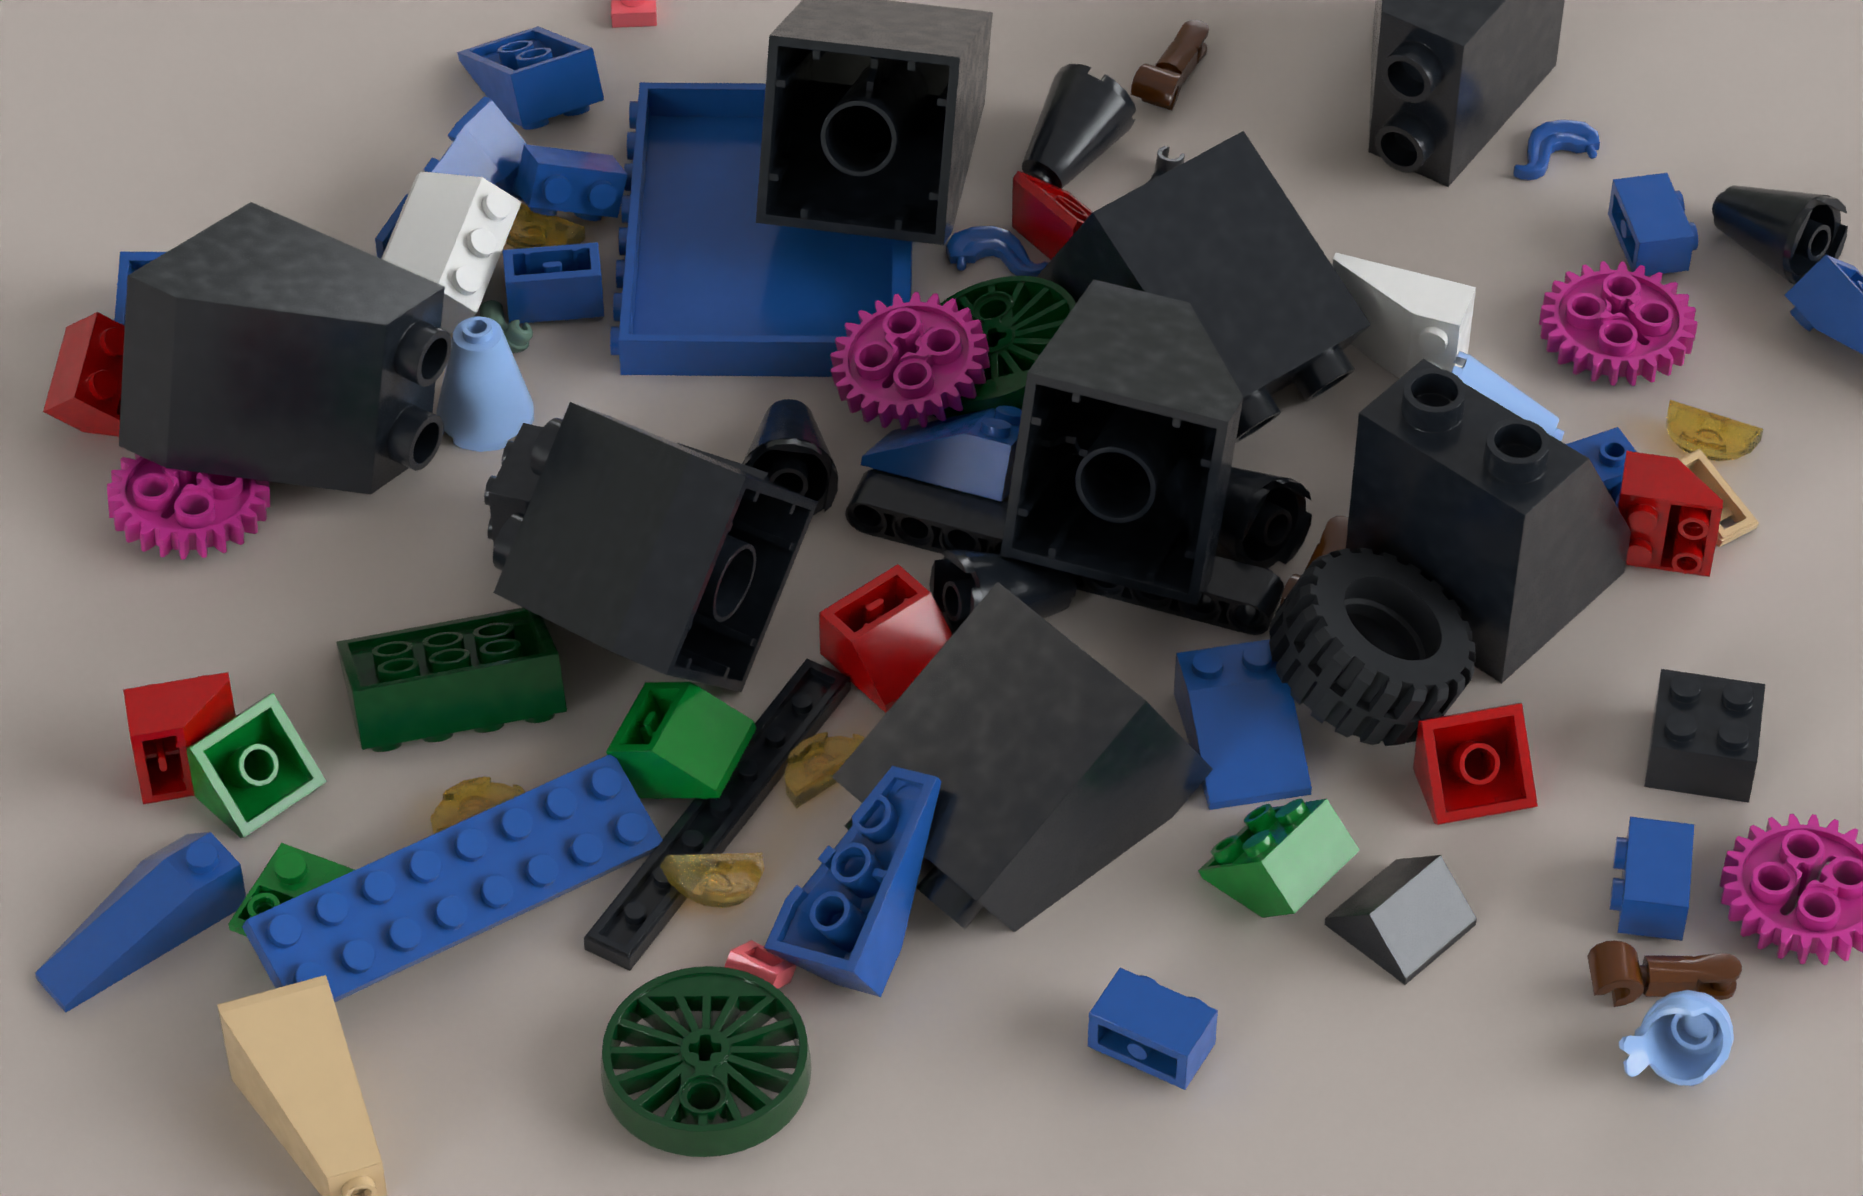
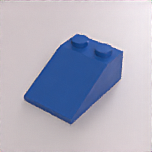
M539 26L457 52L459 61L485 95L494 101L510 122L521 126L525 130L544 127L549 124L548 118L561 114L564 116H576L586 113L590 110L589 105L604 100L593 48Z
M998 406L996 409L991 408L949 417L945 421L927 422V426L924 428L918 424L909 426L906 430L901 428L892 430L862 455L861 465L1002 502L1010 493L1022 410L1012 406Z
M1270 639L1176 653L1174 697L1189 745L1213 769L1201 783L1209 810L1311 795L1312 786L1295 701L1290 695L1291 687L1288 683H1282L1276 672V664L1278 662L1272 661L1269 645Z

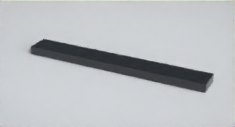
M809 659L803 662L756 721L757 729L720 798H695L665 835L661 844L653 850L585 935V950L629 971L633 968L851 690L850 677Z

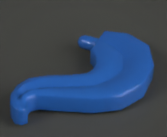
M1566 119L1541 124L1532 130L1528 139L1527 165L1516 164L1513 172L1514 177L1523 180H1534L1544 176L1549 166L1551 154L1559 150L1571 151L1576 154L1587 152L1589 158H1596V150H1599L1600 146L1598 131L1586 122Z
M975 226L953 233L946 245V254L950 264H957V269L960 271L966 269V263H975L981 258L990 256L1000 258L1016 276L1037 277L1048 264L1046 261L1037 264L1033 263L1020 240L1009 230L996 226Z

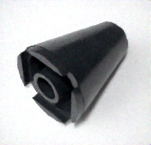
M1068 64L1060 68L1053 79L1022 163L1023 173L1061 189L1133 126L1136 119H1133L1132 116L1136 112V107L1127 91L1106 74L1101 80L1087 74L1092 67L1083 64Z
M1733 185L1724 192H1721L1716 197L1712 206L1714 224L1717 229L1794 285L1825 255L1839 259L1847 238L1848 226L1841 224L1840 211L1847 214L1846 206L1839 199L1829 195Z
M784 399L772 404L766 411L742 464L768 472L769 482L817 501L818 504L813 515L823 509L826 512L832 506L838 492V472L809 407L798 400Z
M1231 467L1218 542L1238 562L1270 570L1268 568L1278 561L1286 565L1294 558L1303 545L1311 526L1312 514L1306 511L1305 499L1306 497L1311 500L1310 492L1300 482L1291 478Z
M958 549L945 550L941 553L945 556L944 559L934 561L929 583L930 592L952 634L955 633L997 582L1043 619L1066 610L1072 598H1074L1077 589L1073 573L1002 556L997 553Z

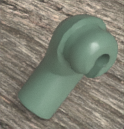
M489 300L480 306L481 317L491 318L501 326L513 354L523 352L529 347L533 331L527 322L521 328L518 319L511 321L509 325L506 324L503 306L498 301Z

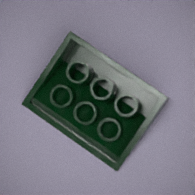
M523 607L336 642L356 733L362 750L371 749L375 752H387L399 748L403 742L423 739L425 742H441L451 738L453 733L473 729L475 732L488 733L501 729L504 723L525 720L528 723H542L553 719L557 713L567 712L558 651L543 618Z

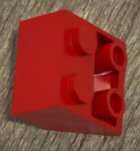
M96 312L66 327L45 402L44 413L85 433L119 437L124 325Z
M1626 451L1617 507L1631 530L1626 565L1710 577L1723 500L1678 458Z
M899 564L819 612L820 654L843 675L850 677L851 682L884 712L889 711L953 635L931 592Z
M229 672L123 689L130 739L143 804L195 796L186 748L236 716Z

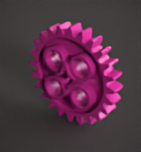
M1601 261L1599 271L1594 272L1585 264L1582 265L1581 276L1567 271L1564 282L1556 280L1553 282L1552 292H1545L1543 305H1541L1539 325L1542 326L1540 337L1541 339L1548 340L1547 352H1559L1558 364L1574 362L1573 374L1577 375L1587 369L1591 371L1592 382L1597 381L1601 375H1607L1612 386L1616 385L1619 377H1626L1628 383L1631 386H1635L1637 376L1642 375L1652 383L1655 382L1656 370L1669 376L1671 375L1672 365L1682 366L1685 354H1691L1697 329V321L1694 320L1696 309L1695 307L1688 306V294H1676L1678 283L1661 284L1663 273L1658 272L1651 277H1647L1644 275L1645 266L1640 265L1634 272H1630L1627 270L1625 262L1621 261L1617 270H1611L1605 261Z
M914 292L910 302L903 303L899 294H895L893 305L886 307L881 301L877 300L875 301L876 313L871 315L863 310L858 311L860 325L846 322L844 326L847 337L842 336L835 339L838 351L830 355L833 364L831 373L840 400H847L851 413L861 410L864 422L868 423L879 415L882 428H887L893 419H899L901 429L906 430L910 420L916 418L921 427L924 428L927 426L928 416L932 414L941 421H945V408L951 407L957 411L963 410L961 396L975 399L977 394L974 384H985L986 378L983 369L990 368L986 334H983L980 320L972 319L971 311L968 307L958 311L956 300L953 298L941 306L937 293H934L927 302H921L919 292Z
M135 454V459L122 457L120 459L121 470H112V483L107 484L109 518H114L116 532L125 531L126 542L128 543L140 539L141 551L143 552L150 550L155 545L159 546L160 557L163 558L172 549L179 550L180 558L185 560L190 550H197L202 558H207L209 547L214 546L218 551L225 553L227 552L226 541L228 540L242 545L244 544V532L256 534L258 532L257 521H266V508L271 505L269 481L169 469Z
M1789 814L1787 826H1781L1773 817L1768 818L1766 832L1755 825L1750 826L1748 839L1738 836L1735 839L1733 851H1727L1719 884L1723 888L1721 904L1730 906L1728 920L1743 921L1740 932L1742 937L1755 933L1759 934L1758 949L1762 950L1771 943L1777 945V958L1783 959L1792 950L1797 952L1800 964H1805L1809 953H1816L1820 962L1823 965H1827L1830 952L1835 951L1844 961L1849 960L1852 947L1863 953V843L1858 844L1856 842L1859 830L1854 828L1845 834L1839 833V822L1836 819L1832 820L1826 828L1820 827L1817 815L1814 814L1809 818L1807 825H1801L1794 814ZM1822 868L1820 879L1817 881L1820 869ZM1797 895H1798V896H1800V897H1799V899H1798L1797 906H1796V908H1795V904H1796V900H1797Z

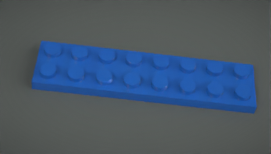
M609 754L253 916L245 921L242 928L275 989L326 975L335 1003L651 854L661 844L663 839L619 761Z

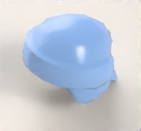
M1692 990L1670 993L1657 1000L1648 1010L1641 1026L1635 1030L1634 1036L1622 1037L1619 1041V1048L1629 1054L1623 1062L1624 1070L1628 1076L1634 1077L1650 1065L1658 1076L1670 1083L1680 1086L1700 1084L1708 1076L1716 1073L1728 1059L1734 1041L1733 1025L1727 1010L1712 996Z

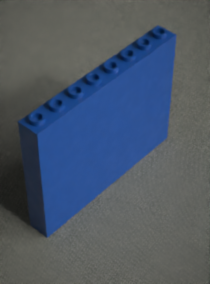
M640 82L638 101H630L629 126L630 129H636V132H627V160H633V163H625L624 170L628 174L624 190L631 191L630 195H623L621 201L622 223H628V227H619V256H625V260L616 261V288H623L622 293H614L613 320L614 322H620V326H611L610 332L611 355H619L621 375L832 377L831 369L833 364L830 355L838 351L835 343L836 337H847L844 326L846 322L860 325L858 311L863 310L871 315L876 313L875 301L877 300L881 301L886 307L893 305L895 294H899L903 303L910 302L912 241L756 223L765 83Z

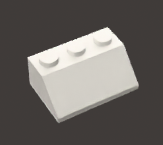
M421 171L415 177L381 259L445 287L441 329L451 334L461 321L471 318L477 313L522 202L483 177Z

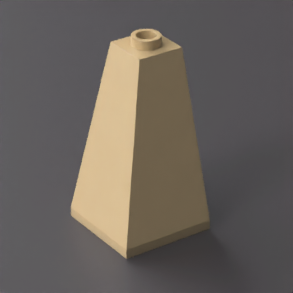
M326 975L217 1004L229 1071L233 1082L321 1196H387L382 1159Z

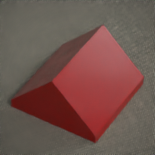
M1017 171L1013 177L1012 228L1052 260L1093 212L1068 191Z
M1522 703L1419 720L1413 770L1434 824L1439 825L1538 807Z

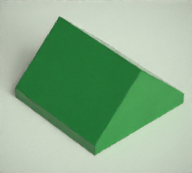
M274 693L268 694L186 748L195 797L240 838L246 837L327 782Z

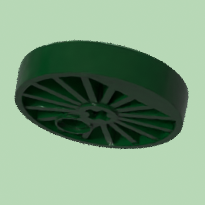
M1007 276L990 279L969 286L940 303L943 306L953 298L956 300L958 311L968 307L971 311L972 319L980 320L983 334H986L990 362V368L983 369L986 378L985 384H974L977 394L975 399L961 396L963 410L957 411L947 407L944 409L946 418L991 408L996 409L998 406H1012L1022 410L1028 371L1076 305V302L1067 290L1043 278Z
M713 966L691 967L672 971L648 981L633 991L618 1006L607 1025L603 1038L601 1081L607 1104L612 1113L631 1134L641 1141L660 1150L690 1157L722 1156L744 1151L768 1140L785 1127L796 1115L804 1102L810 1084L811 1056L804 1023L797 1009L779 989L769 982L736 969ZM665 1011H674L680 1024ZM691 1011H702L701 1029H699ZM713 1011H721L713 1026ZM741 1011H747L745 1014H743L740 1018L737 1019ZM773 1017L778 1021V1022H775V1023H772V1024L763 1026L765 1023H767V1022H768L770 1019H772ZM644 1019L653 1028L638 1024L637 1022ZM791 1040L795 1044V1046H776ZM621 1042H625V1043L634 1045V1046L619 1047ZM795 1068L793 1075L777 1069ZM613 1069H634V1070H631V1071H628V1072H625V1073H622V1074H619V1075H616V1076H615V1073H614V1070H613ZM756 1086L779 1093V1095L772 1100ZM648 1089L636 1100H633L629 1096L631 1094ZM731 1092L755 1112L742 1117ZM675 1095L663 1118L653 1114L654 1111Z

